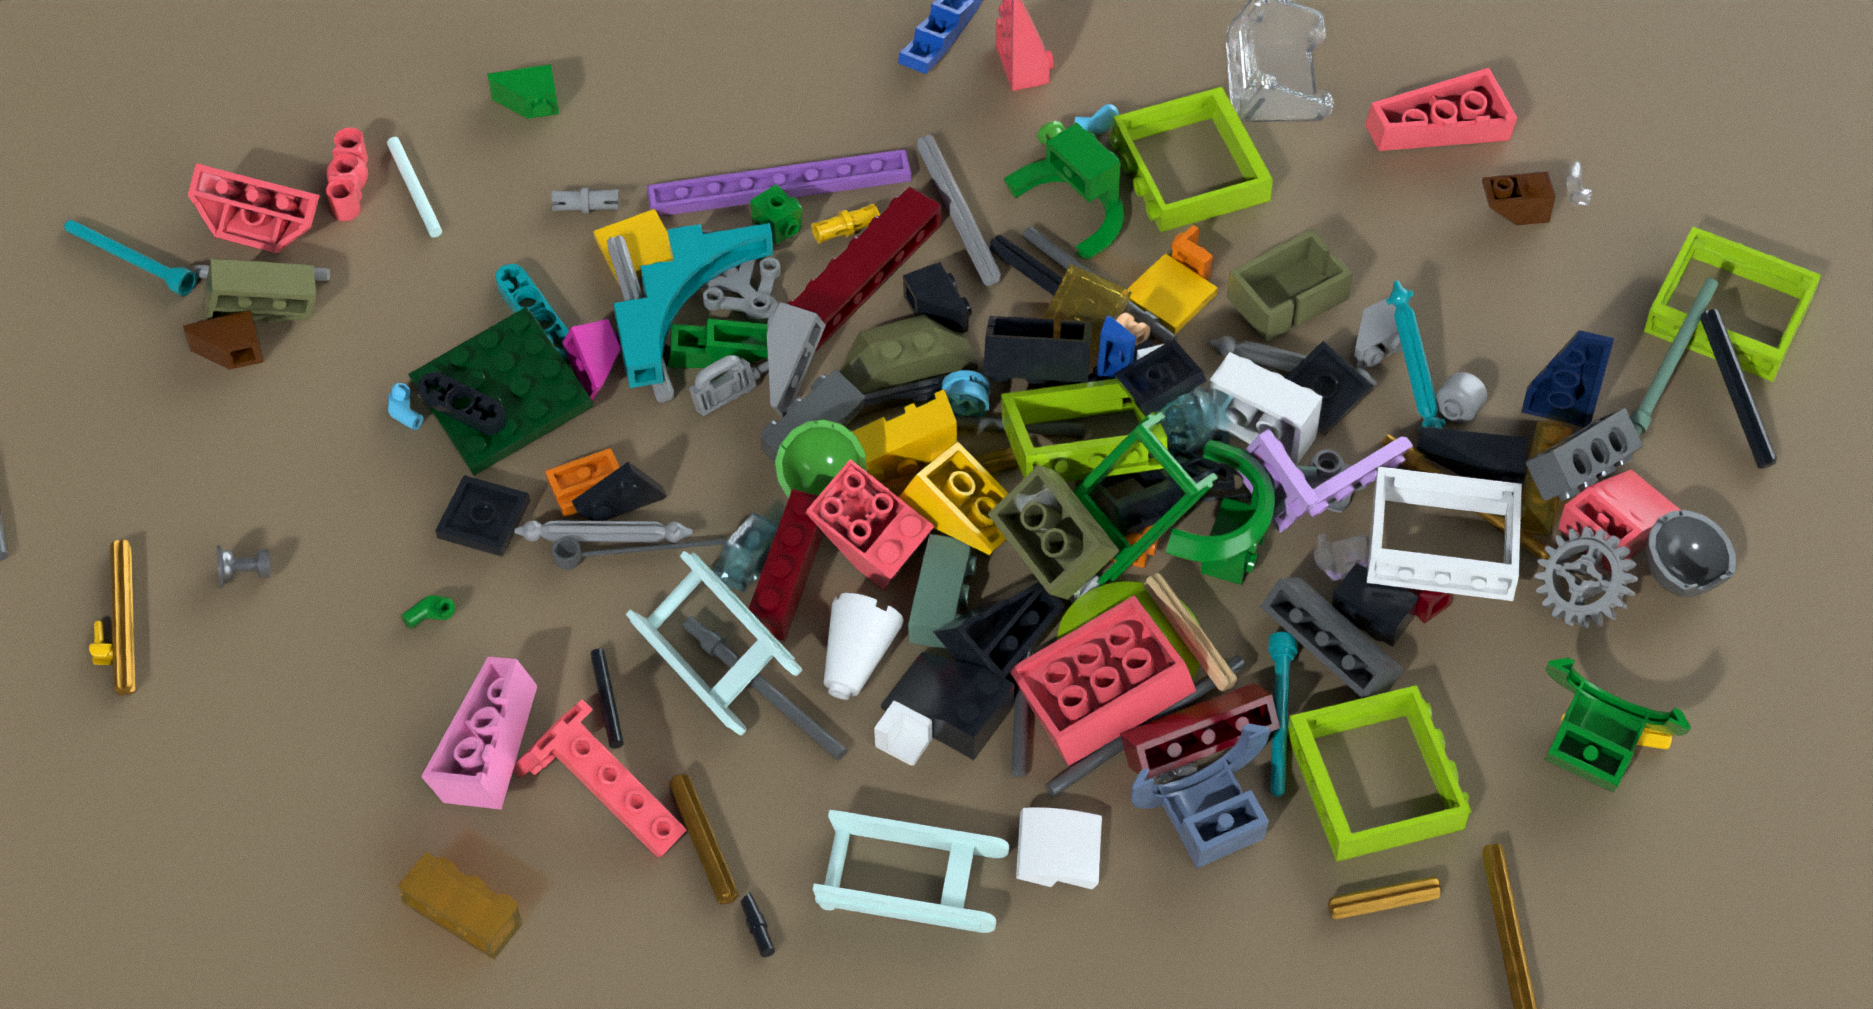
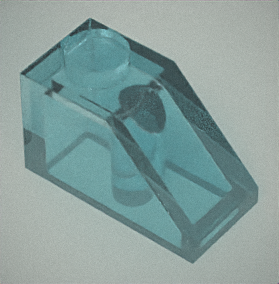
M753 512L725 542L714 573L728 587L738 589L744 593L762 571L779 525Z

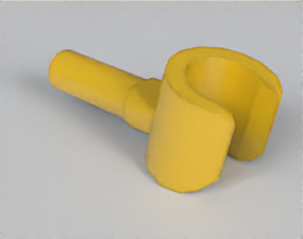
M96 621L94 622V643L89 645V652L93 656V664L112 665V644L104 643L103 622Z

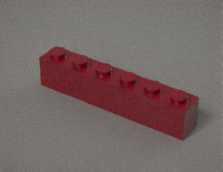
M909 186L901 195L895 196L890 202L889 207L880 216H875L869 223L868 228L860 236H855L838 257L832 258L826 269L817 278H812L805 290L796 299H791L787 303L816 313L826 324L815 351L941 227V204Z

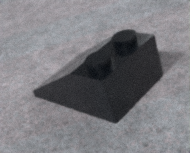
M921 652L882 702L881 709L887 711L892 702L896 701L931 719L933 738L975 760L1014 707V683L983 666Z

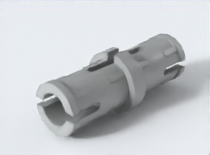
M582 187L581 191L552 190V202H554L552 210L553 212L582 210L583 214L590 213V210H620L619 189L590 190L589 187Z

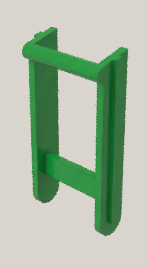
M1161 412L1155 416L1152 413L1148 415L1073 490L1074 494L1119 549V552L1113 557L1116 562L1096 581L1100 586L1107 584L1111 580L1115 581L1214 486L1212 483L1218 479L1212 473L1196 484L1151 432L1165 418ZM1141 442L1184 491L1185 495L1131 546L1088 494Z

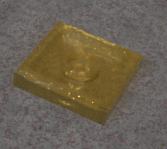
M1070 264L1043 319H1054V332L1060 334L1061 320L1091 321V349L1099 352L1100 335L1106 316H1111L1116 320L1122 314L1132 292Z

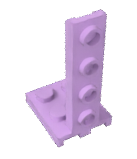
M1270 429L1259 434L1244 451L1253 456L1264 467L1272 481L1275 506L1271 522L1277 531L1281 533L1305 515L1310 514L1314 518L1330 507L1328 503L1330 500L1335 498L1337 502H1341L1356 491L1355 485L1361 483L1365 487L1375 481L1378 467L1397 468L1406 461L1403 455L1413 445L1408 438L1400 437L1314 489H1311L1302 471L1294 465L1285 452L1283 444L1275 438ZM1235 469L1252 494L1253 486L1250 481Z

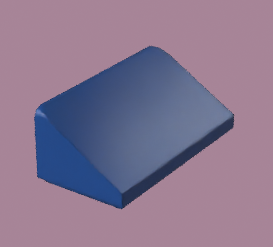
M1108 315L1100 335L1097 377L1109 380L1116 379L1114 373L1133 363L1136 337Z

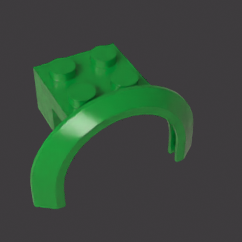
M1077 122L1046 141V160L1025 165L1004 178L1005 184L1015 198L1045 183L1066 182L1088 203L1096 198L1101 201L1106 214L1104 222L1093 235L1076 245L1078 249L1076 255L1079 258L1089 260L1102 252L1115 241L1121 231L1124 218L1123 205L1119 196L1121 161L1113 151H1108L1098 142L1092 132L1086 131Z
M1209 439L1204 448L1203 458L1226 464L1242 473L1253 486L1251 505L1223 498L1209 536L1196 535L1173 528L1166 554L1195 562H1202V574L1242 585L1246 572L1253 573L1258 558V553L1256 552L1258 545H1263L1266 539L1268 527L1274 514V488L1268 473L1253 456L1237 447Z
M1569 657L1550 660L1545 668L1546 673L1555 682L1575 695L1544 758L1545 761L1610 792H1614L1634 754L1633 751L1644 727L1676 736L1686 735L1690 731L1691 726L1682 710L1674 707L1669 712H1662L1636 705L1601 689L1582 677L1573 668L1575 660Z

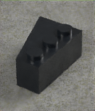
M1039 580L1020 583L933 631V633L956 660L983 666L1005 678L1065 605L1057 596L1050 595Z

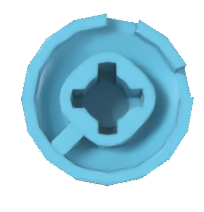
M960 370L945 376L942 381V390L944 389L954 415L984 417L986 410H989V380L982 374L970 370Z

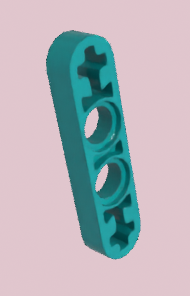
M507 264L500 267L495 275L497 289L513 313L524 308L519 305L521 300L526 298L534 299L536 303L528 307L538 322L547 320L553 323L551 327L544 331L552 343L553 339L556 338L560 347L564 348L562 342L569 330L525 270L516 264ZM507 279L517 281L518 289L515 290L514 285ZM556 347L565 362L569 363L565 350H560V348Z

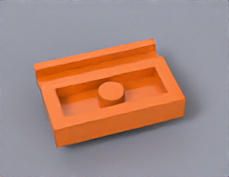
M611 448L545 471L547 482L561 509L563 517L577 513L572 500L620 467Z

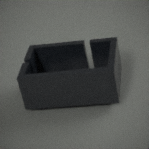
M989 316L985 335L983 376L991 377L992 380L999 382L1010 381L1012 378H1021L1033 384L1045 383L1046 380L1060 381L1063 385L1088 382L1092 322L1061 320L1060 339L1053 338L1054 319Z

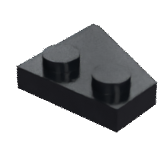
M628 461L572 500L576 511L588 520L605 521L663 500L667 495L662 485Z

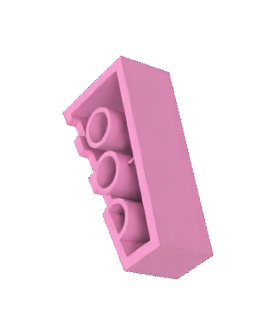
M487 657L421 777L443 803L502 810L537 690L536 683L517 659Z

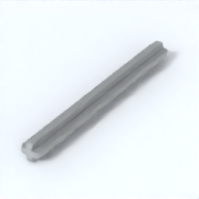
M926 135L925 137L918 138L917 148L983 283L986 286L998 284L1001 281V273L934 137Z
M620 235L610 237L607 240L608 251L624 300L644 298L624 237ZM663 356L662 371L664 383L652 385L656 400L660 403L671 401L674 398V390Z

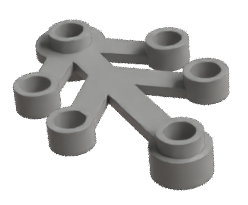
M702 230L703 234L713 233L710 230ZM768 257L760 262L762 279L757 292L750 285L757 259L742 263L739 271L736 267L722 272L724 276H716L702 286L708 288L703 293L704 306L709 310L726 309L744 312L752 323L767 324L772 312L777 310V302L771 294L775 279L780 276L779 261ZM770 267L775 268L773 270H766V268ZM722 290L738 292L743 298L723 296ZM712 297L718 298L717 300H709Z

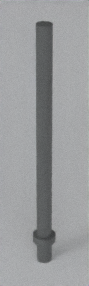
M1239 655L1226 662L1234 674L1245 667V662ZM1206 675L1194 683L1196 688L1194 693L1138 726L1184 709L1215 688L1216 685ZM1121 736L1097 749L1045 784L1048 793L1055 797L1124 750Z

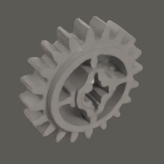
M1584 527L1582 536L1574 529H1569V541L1556 536V542L1559 547L1557 549L1550 546L1545 547L1546 552L1550 555V559H1538V563L1546 568L1545 572L1535 574V578L1545 582L1544 585L1536 589V592L1541 595H1548L1542 605L1548 609L1555 607L1552 616L1557 619L1565 616V623L1573 626L1578 619L1579 625L1588 629L1590 619H1592L1596 625L1601 627L1603 626L1604 614L1616 620L1617 616L1614 607L1628 608L1622 597L1624 595L1635 596V592L1627 588V584L1638 581V577L1627 573L1628 570L1636 566V562L1633 560L1624 559L1630 553V549L1625 546L1618 547L1620 539L1614 535L1607 539V532L1603 529H1599L1595 536L1593 530L1589 527ZM1588 550L1586 555L1583 554L1575 562L1567 563L1574 555ZM1603 554L1610 562L1612 578H1608L1604 574L1603 563L1600 562ZM1575 574H1591V576L1597 579L1598 581H1581V579L1575 576ZM1561 576L1568 581L1569 592L1572 593L1569 601L1561 588ZM1605 592L1599 600L1584 605L1586 600H1590L1597 593Z

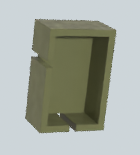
M1311 229L1229 271L1227 298L1264 341L1267 342L1290 330L1292 322L1298 326L1348 300L1353 273L1335 253L1330 255V248Z

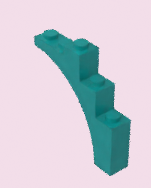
M770 223L726 231L720 230L703 234L701 224L667 229L671 261L641 266L645 298L613 303L629 388L664 383L662 355L665 338L673 319L685 302L711 279L747 261L773 255Z

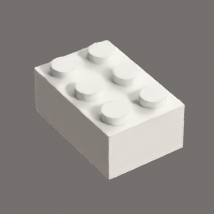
M1229 352L1209 380L1205 422L1224 432H1228L1230 435L1248 444L1259 434L1270 429L1275 438L1283 444L1285 452L1294 465L1297 466L1316 439L1322 396L1309 388L1301 387L1285 379L1278 373L1270 372L1254 364L1247 358H1241Z

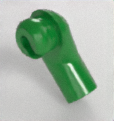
M428 595L401 614V619L410 629H413L425 619L447 620L455 613V603L447 597Z

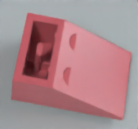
M851 459L805 512L854 567L883 590L888 587L927 540L934 528L933 524Z
M1631 469L1588 486L1565 504L1558 530L1569 538V529H1574L1580 536H1582L1584 527L1591 528L1594 536L1599 529H1603L1607 532V539L1614 535L1620 539L1618 547L1625 546L1630 549V553L1624 559H1631L1646 547L1647 536L1658 518L1671 511L1681 510ZM1603 554L1600 561L1603 563L1602 567L1612 574L1610 562Z

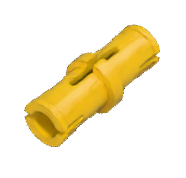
M870 204L850 212L843 210L838 212L837 216L812 223V233L818 244L843 235L849 237L854 235L855 231L868 227L871 220L877 215L880 216L875 204Z

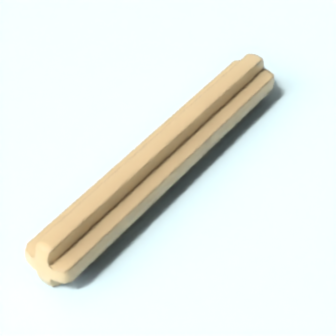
M1159 573L1147 577L1144 588L1216 687L1222 692L1231 689L1237 681L1236 675L1164 577Z

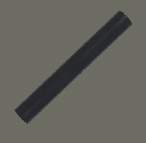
M598 648L592 650L590 655L609 747L617 749L624 745L605 651Z

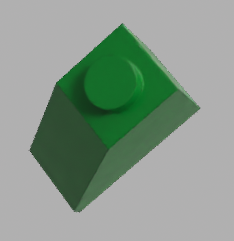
M551 64L487 73L492 100L527 119L559 114Z

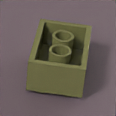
M1038 465L988 513L989 517L1045 590L1053 596L1068 600L1119 552V549L1060 474L1041 465Z

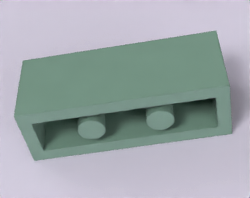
M929 534L908 623L909 643L947 649L933 631L962 616L960 615L961 606L968 607L971 585L966 584L968 576H975L978 556L972 555L971 546L953 537Z

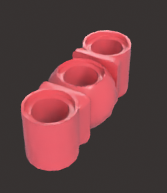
M351 127L339 130L335 134V148L332 151L334 159L330 161L326 171L328 181L326 187L327 198L333 217L339 221H350L360 214L361 189L365 187L368 180V168L366 166L368 154L363 134L360 130Z

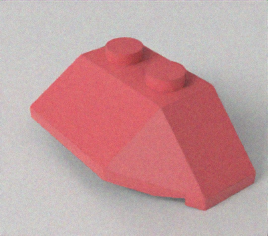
M197 163L188 191V197L195 204L214 237L273 253H279L311 228L319 200V195Z

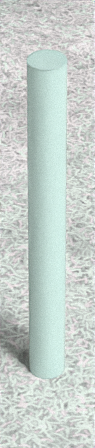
M392 137L388 139L387 145L430 236H440L442 234L440 224L399 138Z

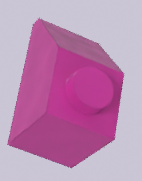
M608 319L571 327L562 342L576 378L592 401L603 386L621 349L619 335L612 329Z

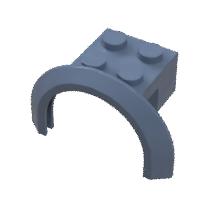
M1255 724L1243 726L1241 736L1232 749L1213 764L1186 778L1167 784L1154 785V779H1148L1149 770L1146 768L1140 771L1132 785L1130 799L1135 807L1142 809L1164 807L1196 869L1264 839L1269 821L1252 790L1243 793L1233 774L1247 765L1261 752L1270 734L1269 727Z

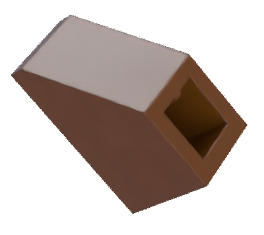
M1548 171L1482 178L1488 206L1515 225L1550 222L1556 196Z
M251 310L183 325L191 352L229 370L264 362L258 331Z

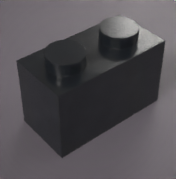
M1356 562L1334 591L1332 606L1353 625L1367 632L1371 638L1383 641L1393 647L1415 618L1419 597L1402 587L1367 583L1368 568Z

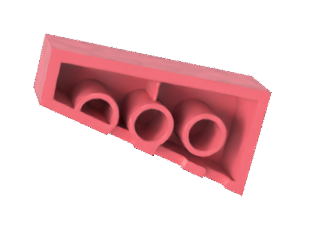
M1485 68L1371 103L1365 127L1378 151L1509 141L1518 118L1490 68Z

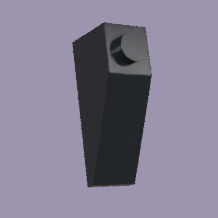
M1421 427L1417 450L1423 453L1426 458L1463 477L1518 483L1523 486L1526 474L1527 437Z

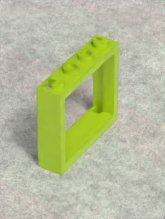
M1222 86L1113 117L1112 133L1109 134L1113 150L1119 151L1125 173H1130L1133 178L1136 195L1144 199L1147 216L1150 221H1155L1160 232L1271 201L1273 178ZM1212 118L1246 182L1165 204L1133 140Z
M1693 226L1649 310L1643 332L1673 343L1687 313L1671 308L1668 305L1692 258L1800 299L1777 348L1731 330H1726L1742 370L1774 382L1815 296L1822 275ZM1700 320L1686 348L1715 359Z
M1116 379L1001 394L1002 424L1023 478L1028 476L1034 470V467L1041 465L1057 471L1065 482L1083 480L1128 436L1123 435L1034 448L1025 428L1026 424L1130 410L1134 411L1140 424L1147 416L1141 412L1133 401L1123 403V398H1128L1129 396L1120 387ZM1159 423L1151 432L1167 449V436L1161 423ZM1140 442L1107 476L1164 468L1155 458H1148V450Z
M1417 685L1292 715L1289 718L1287 737L1336 862L1465 830L1469 814L1472 813L1468 804L1469 795L1467 792L1461 791L1458 784L1459 774L1457 766L1453 760H1448L1443 733L1439 728L1435 729L1431 720L1432 709L1430 702H1425ZM1406 716L1445 810L1351 833L1314 738Z

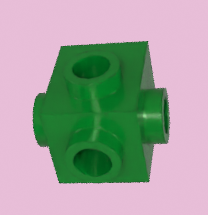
M777 184L750 200L752 222L754 225L770 223L772 242L775 245L787 238H792L802 229L801 214L803 209L801 204L795 197H789Z

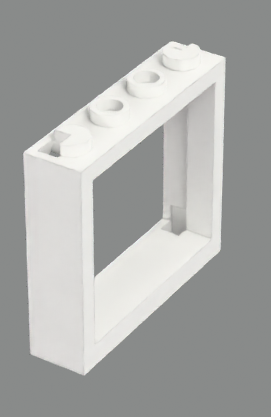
M1378 467L1373 496L1367 583L1513 601L1519 577L1522 484ZM1385 501L1505 515L1504 562L1496 563L1383 549L1382 535Z

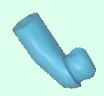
M1106 104L1092 117L1075 116V123L1077 122L1086 131H1090L1093 134H1104L1113 126V117L1119 115V111L1114 105Z
M396 383L388 394V413L393 419L415 431L422 425L423 416L410 409V388L406 384Z

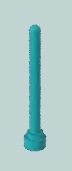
M68 220L64 224V229L68 233L165 280L169 290L180 296L189 295L196 285V274L184 267L169 268L74 220Z
M1276 632L1271 634L1268 639V653L1275 662L1274 705L1280 725L1279 729L1272 731L1270 791L1276 797H1280L1285 793L1290 662L1293 661L1298 650V640L1289 632Z

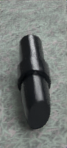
M749 891L741 900L746 916L745 921L750 934L754 937L761 957H769L775 953V948L767 930L768 925L765 917L760 912L754 897Z

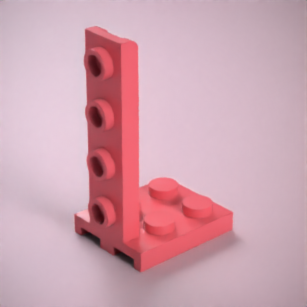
M581 699L561 716L515 762L513 772L520 779L529 771L535 776L557 757L655 856L662 857L687 829L585 728L581 721L593 709Z

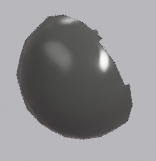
M1689 510L1671 511L1658 518L1647 536L1645 555L1651 575L1663 589L1679 597H1693L1708 592L1729 580L1735 573L1736 555L1731 540L1719 525L1705 515Z

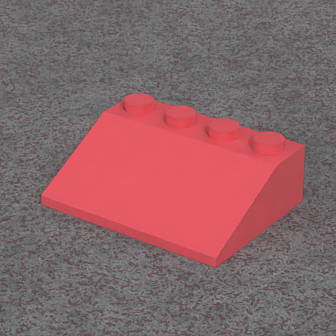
M1135 595L1016 664L1009 672L1068 766L1118 738L1120 733L1135 728L1196 691L1185 662Z

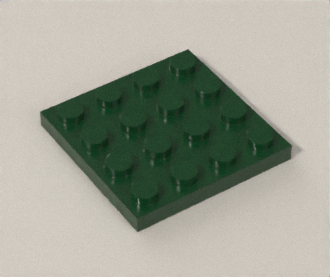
M527 306L408 374L416 389L419 380L425 374L439 372L502 404L507 415V424L503 430L492 435L481 433L429 407L473 476L594 406L590 396ZM440 386L437 389L431 388L429 390V393L433 390H436L443 394ZM468 397L459 398L453 407L455 409L466 408L470 404L471 399ZM482 413L484 420H486L488 417H491L493 419L496 417L495 413L492 416H487Z

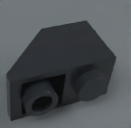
M940 262L903 275L904 298L915 316L925 314L953 331L960 333L968 331V317L972 315L970 304L966 297H960L957 292L958 288L952 273H946Z

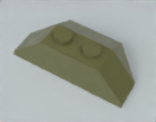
M923 314L859 332L839 372L864 394L942 375L947 376L952 372L960 370L978 369V363L965 337Z

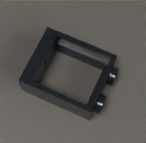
M1165 469L1106 476L1088 495L1119 532L1126 536L1151 526L1162 518L1181 499V488ZM1134 478L1145 488L1118 500L1106 490L1108 487ZM1076 480V481H1075V488H1076L1083 480Z

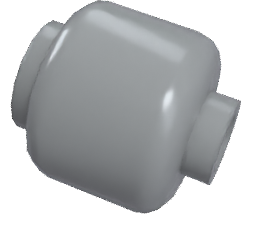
M1456 372L1448 377L1436 394L1438 410L1443 417L1458 424L1473 420L1487 400V391L1484 384L1473 374Z

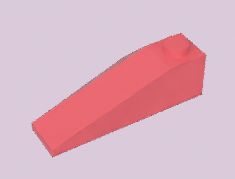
M1002 0L1003 5H999L998 9L1001 18H997L995 24V46L1012 91L1049 84L1050 70L1054 69L1053 56L1050 50H1045L1041 37L1023 0Z

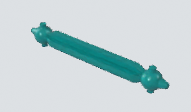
M1397 280L1394 281L1393 290L1390 293V297L1386 299L1388 305L1393 304L1396 307L1394 318L1417 411L1424 418L1421 427L1442 429L1446 425V420H1440L1436 417L1438 404L1415 312L1408 305L1410 297L1414 296L1413 290L1408 291L1406 288H1403Z

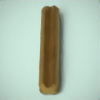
M1432 876L1333 896L1329 898L1328 909L1332 919L1337 920L1435 900L1440 897L1441 887L1437 877Z

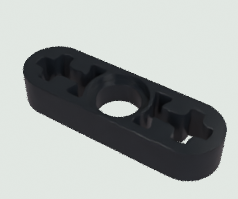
M427 373L421 377L417 384V390L425 405L487 435L496 434L503 430L507 424V415L499 401L442 373ZM440 386V388H441V390H442V392H443V394H442V393H440V392H438V391H436V390H433V391H431V392L429 393V390H430L431 388H432V389H437V388ZM468 397L471 399L470 404L466 408L455 409L453 407L459 398ZM482 413L487 416H492L495 413L496 417L494 419L488 417L484 420Z

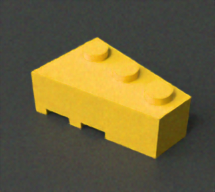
M944 389L934 393L935 400L916 408L914 403L904 407L906 413L886 422V419L882 417L852 431L865 451L867 473L877 481L882 482L919 472L957 443V421Z

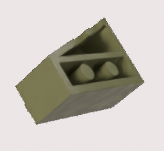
M211 259L202 301L203 320L249 310L252 312L254 321L267 319L268 324L311 318L316 300L314 265Z

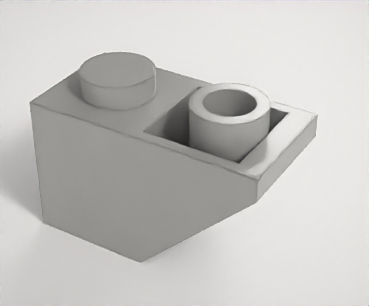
M1387 298L1363 310L1353 360V367L1356 370L1373 367L1380 363L1383 358L1395 352H1403L1394 318L1396 307L1393 304L1388 305L1386 302Z

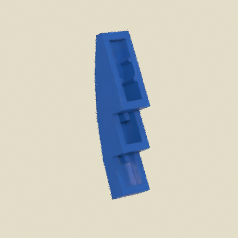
M935 0L931 4L930 15L915 28L914 39L899 52L898 64L927 74L957 40L983 0Z

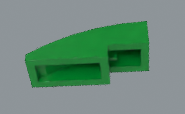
M707 319L706 327L672 324L668 342V367L705 368L728 355H735L740 359L743 358L749 363L768 358L767 324Z

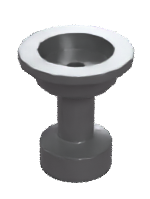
M217 545L220 588H224L226 582L233 580L235 572L257 571L260 578L271 577L269 549H258L256 557L234 558L230 550L223 549L221 545Z

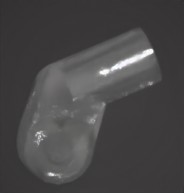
M1574 161L1567 165L1565 176L1570 201L1577 206L1578 204L1589 205L1592 189L1581 187L1583 166L1579 162Z

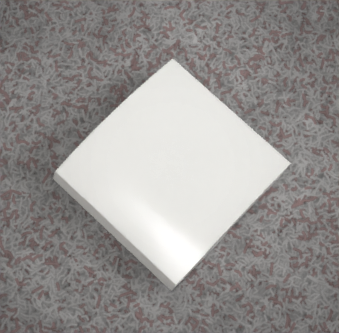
M1023 808L1020 811L1016 879L1052 887L1057 881L1093 890L1099 883L1102 816L1058 808Z

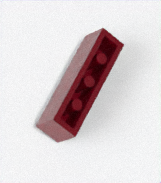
M794 489L790 493L748 608L771 634L781 641H785L824 534L805 513L817 499L818 495Z
M1252 683L1122 732L1120 736L1129 768L1137 774L1141 770L1148 768L1149 779L1234 746L1241 736L1243 726L1247 724L1269 727L1270 732L1279 729L1280 725L1272 694L1256 683Z

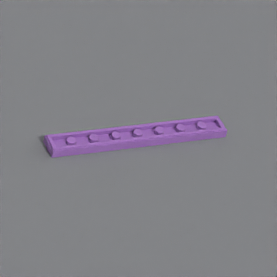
M906 149L652 184L647 185L650 210L655 209L658 216L750 204L751 199L775 184L789 197H801L911 181V170Z

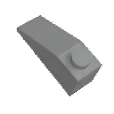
M782 302L779 303L777 310L772 312L767 324L770 405L781 417L796 398L826 326L816 313Z

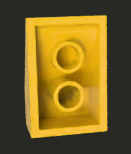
M959 442L920 471L899 496L902 501L933 524L935 529L988 555L992 554L1007 541L988 513L1009 493Z

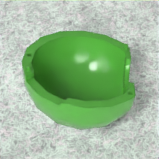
M828 420L807 421L793 429L779 445L775 460L777 480L788 497L792 489L819 496L850 459L867 472L865 451L856 435L842 424Z

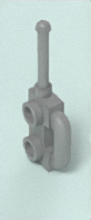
M728 355L703 368L696 375L695 385L689 388L696 412L704 417L730 401L738 399L744 393H749L751 389L757 387L755 380L759 379L762 373L769 370L768 361L757 367H751L750 363L745 359H740L735 355ZM723 373V376H721V377L717 378L716 380L710 382V380L714 379L715 377H717V376H719V375H721V374Z

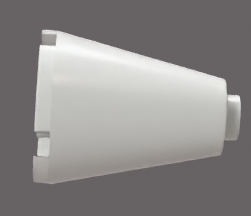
M841 593L839 599L835 596L831 608L823 682L829 688L828 693L830 695L848 700L850 696H857L901 629L904 621L902 615L888 605L887 610L884 611L876 607L878 600L855 593Z

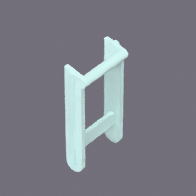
M683 551L680 557L692 569L691 572L647 619L631 609L625 615L724 725L742 736L747 731V728L730 710L728 705L773 657L795 676H798L802 669L794 661L795 658L697 554L693 552L690 555ZM701 581L715 593L758 639L713 689L706 684L657 630Z
M829 810L828 817L835 830L825 883L824 885L814 883L813 886L815 901L822 909L834 910L838 908L980 933H988L995 930L996 918L993 915L982 911L964 909L973 855L1004 858L1009 852L1008 842L998 837ZM850 834L950 851L941 904L839 888Z

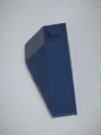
M1578 330L1527 386L1521 413L1582 427L1590 424L1614 338Z

